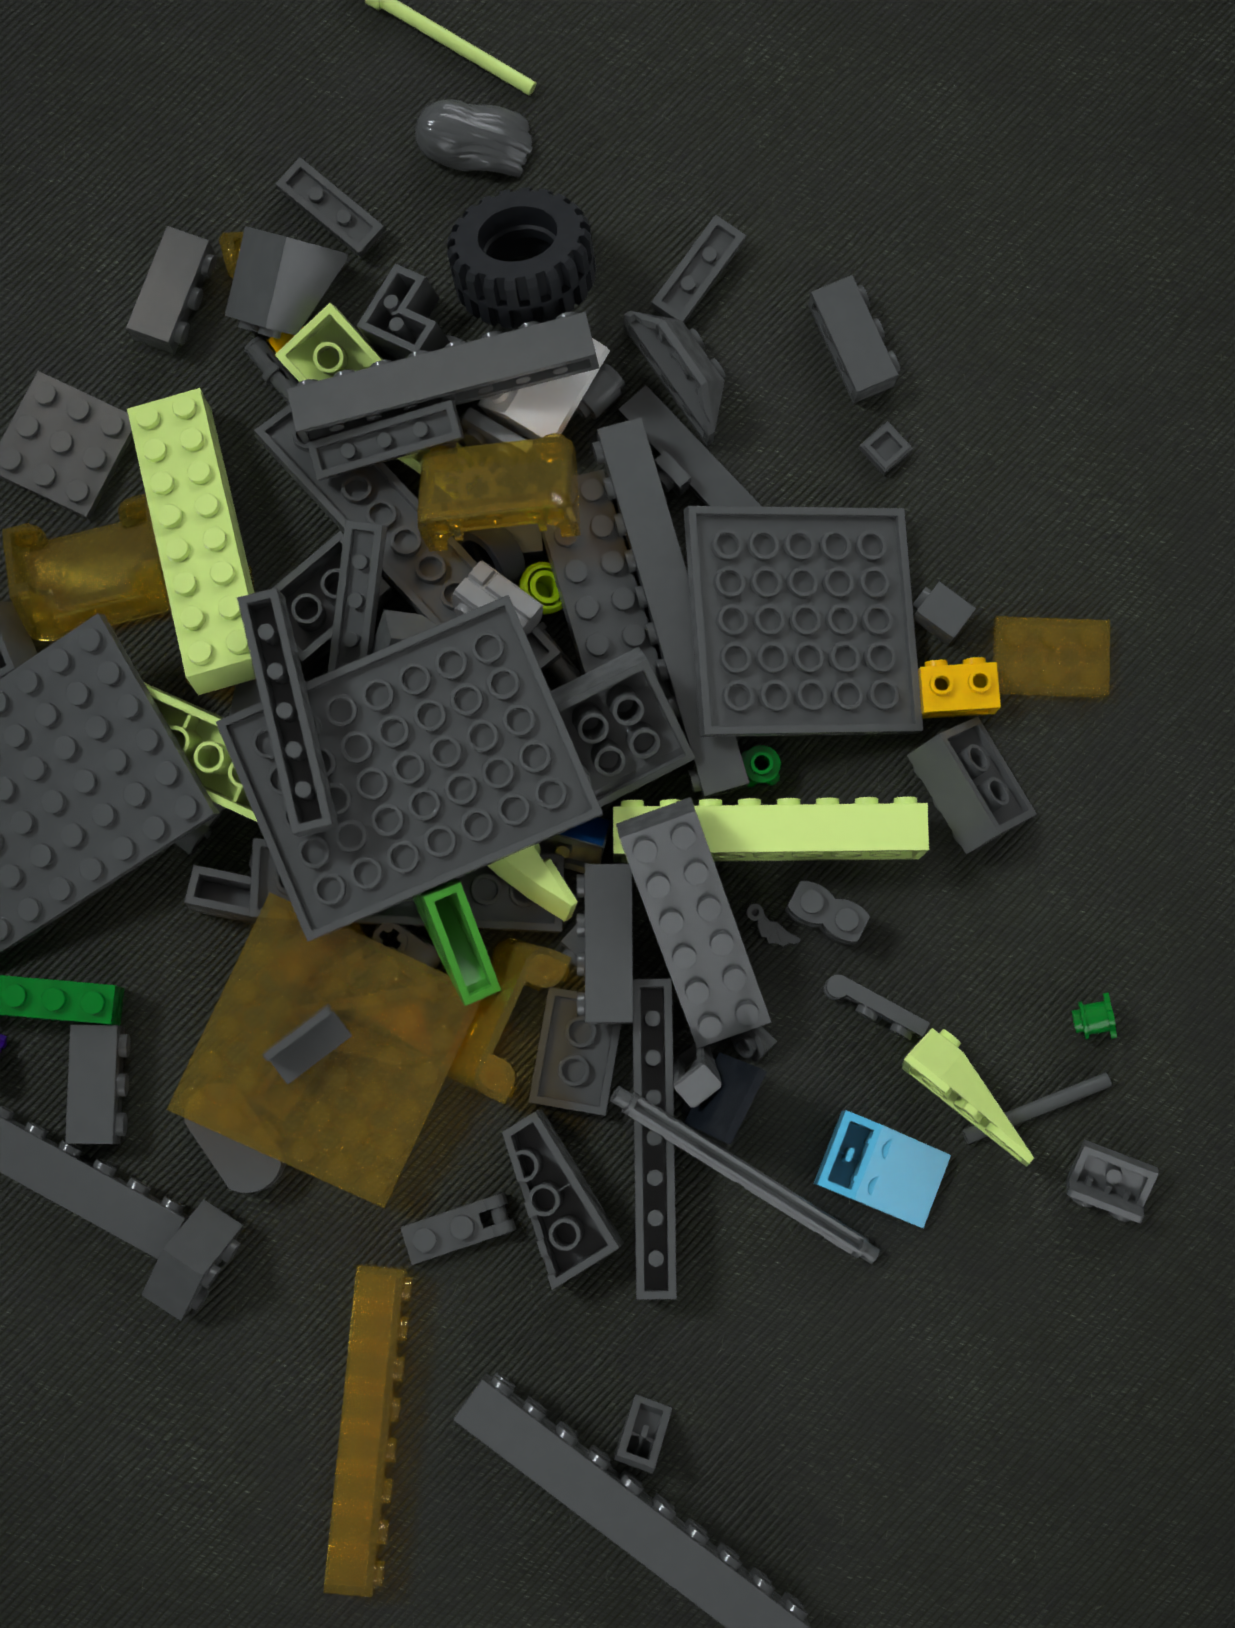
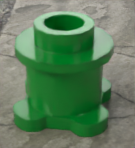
M758 745L741 754L749 780L748 788H753L756 784L766 783L769 786L777 784L780 778L778 772L781 762L779 755L774 749L765 745ZM763 760L768 767L766 770H759L755 767L754 762Z
M1108 992L1102 993L1103 1001L1084 1005L1082 1001H1079V1009L1072 1010L1075 1032H1083L1085 1039H1089L1091 1034L1109 1032L1111 1039L1117 1038L1116 1023Z

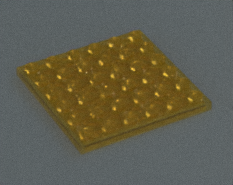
M270 892L167 1110L385 1208L482 999L465 1006L448 974L347 927L314 941L307 942L291 901ZM329 1003L352 1033V1037L287 1084L272 1063L265 1060L262 1056L263 1052Z

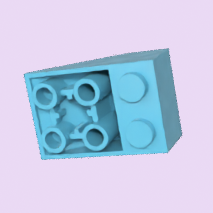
M844 1110L841 1111L813 1184L924 1228L951 1155L884 1125Z

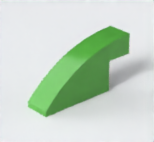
M454 879L413 897L431 941L462 1003L467 1006L501 991L461 882Z

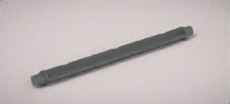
M618 1086L613 1092L610 1102L622 1108V1113L630 1116L652 1131L659 1133L671 1143L732 1181L744 1186L751 1193L812 1231L824 1236L825 1239L848 1252L851 1256L855 1258L860 1257L870 1264L877 1259L880 1249L871 1244L866 1236L861 1235L683 1122L671 1117L667 1112L644 1099L636 1092L630 1093L621 1086Z

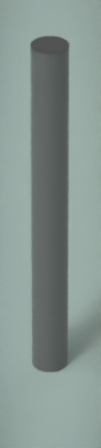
M1104 1072L1012 1109L1004 1114L1012 1126H1015L1112 1087V1083L1108 1074ZM974 1125L962 1130L967 1144L988 1137Z

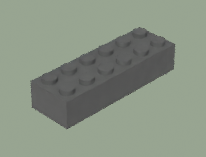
M691 797L616 823L620 842L697 1049L771 1023Z

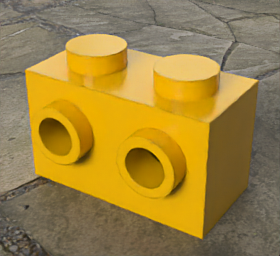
M984 657L967 658L963 660V664L948 665L947 660H931L925 662V667L918 669L922 719L995 714L1001 708L997 662L986 663V658Z

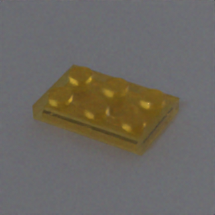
M996 616L994 618L993 662H997L999 693L1106 698L1109 696L1110 620Z

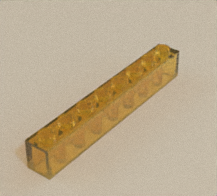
M363 1263L356 1266L324 1593L372 1597L376 1586H383L385 1561H379L380 1544L387 1545L389 1534V1520L383 1519L384 1503L391 1504L393 1493V1479H387L388 1462L395 1463L397 1452V1438H391L392 1422H399L401 1412V1398L395 1397L396 1381L403 1382L405 1371V1357H399L400 1341H407L409 1330V1317H403L404 1301H411L413 1277H406L407 1267Z

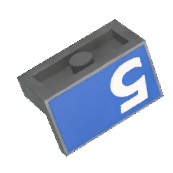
M597 817L539 843L540 854L564 856V868L584 873L585 864H601L613 820Z

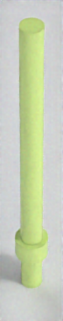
M365 0L366 4L376 10L384 9L530 96L536 87L535 81L400 1Z

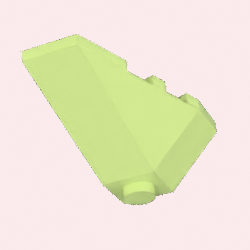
M931 1028L905 1057L902 1069L1027 1167L1034 1159L1033 1155L964 1052L958 1048L961 1042L944 1029L938 1033Z

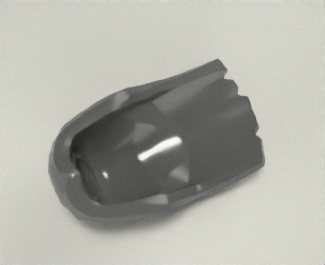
M443 99L426 106L417 119L415 140L421 153L429 159L460 171H492L519 178L523 172L521 165L526 163V155L532 151V137L528 133L530 130L528 120L521 114L500 106L467 104L461 100Z

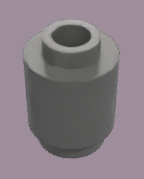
M606 363L600 367L575 410L578 415L584 419L588 416L597 419L621 395L620 390L625 386V382L617 371Z

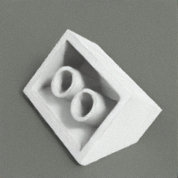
M592 338L600 369L610 350ZM599 369L480 399L478 406L493 421L514 433L555 446Z

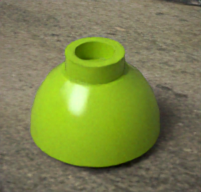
M537 562L526 568L519 579L518 587L543 605V615L553 614L561 610L563 607L550 563Z

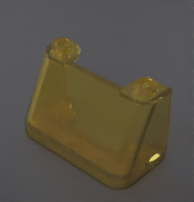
M552 433L538 439L457 448L445 446L431 448L422 457L417 508L418 529L429 552L448 550V539L454 535L456 541L464 540L463 531L536 523L540 531H548V524L559 527L562 537L580 536L576 451L572 441L565 438L562 434Z
M146 494L130 497L120 504L118 508L120 522L49 540L45 532L36 525L21 524L2 529L9 596L31 638L38 641L60 639L97 613L105 614L112 626L163 613L171 609Z
M515 938L505 939L500 942L490 958L501 991L469 1004L444 1060L445 1071L452 1080L508 1106L517 1089L514 1087L515 1073L507 1061L493 1055V1052L523 986H528L540 992L542 988L553 987L560 981L566 982L573 966L572 958L563 953Z

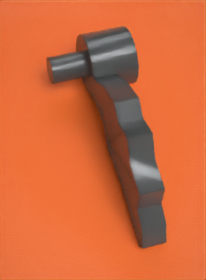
M751 902L746 906V915L751 920L757 921L760 936L766 937L769 944L778 943L784 947L788 943L796 944L800 942L799 937L785 930L777 921L769 920L759 903Z

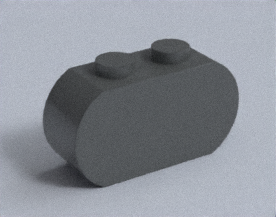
M224 1082L211 1083L200 1088L189 1100L185 1110L186 1126L229 1189L240 1193H252L271 1187L279 1180L286 1166L287 1152L282 1146L286 1138L274 1122L267 1124L260 1113L264 1107L252 1099V1096L255 1094L252 1089L246 1092L243 1087Z

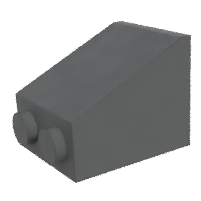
M245 226L225 316L238 319L239 328L258 332V334L280 339L282 332L296 335L347 261L348 253Z

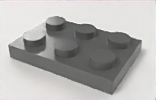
M554 987L548 988L529 1103L606 1116L621 1024L585 1025V1016H577V991Z

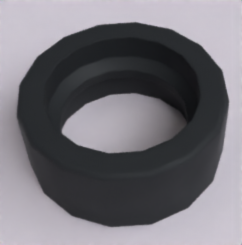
M483 518L462 531L456 538V541L477 563L483 560L514 584L519 581L525 571L524 556L518 542L507 528L494 519Z

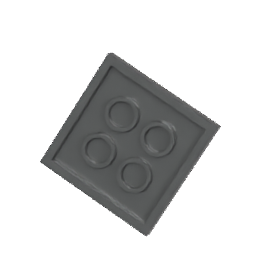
M37 371L0 441V478L90 520L133 438L128 413Z

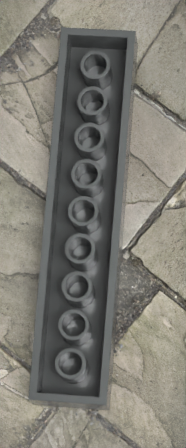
M486 1372L458 1410L453 1419L455 1422L724 1627L811 1628L807 1619L808 1613L804 1610L805 1605L787 1591H785L783 1596L779 1595L771 1585L773 1581L755 1567H752L749 1572L741 1566L740 1556L722 1542L716 1547L708 1541L709 1537L706 1536L708 1532L691 1518H688L686 1522L679 1519L674 1511L675 1507L668 1500L657 1493L653 1498L643 1491V1482L628 1470L624 1469L620 1474L613 1469L610 1463L611 1458L594 1445L588 1450L578 1442L579 1434L561 1420L555 1425L545 1417L547 1410L536 1400L528 1396L524 1401L514 1394L513 1391L516 1386L503 1375L496 1372L492 1377Z

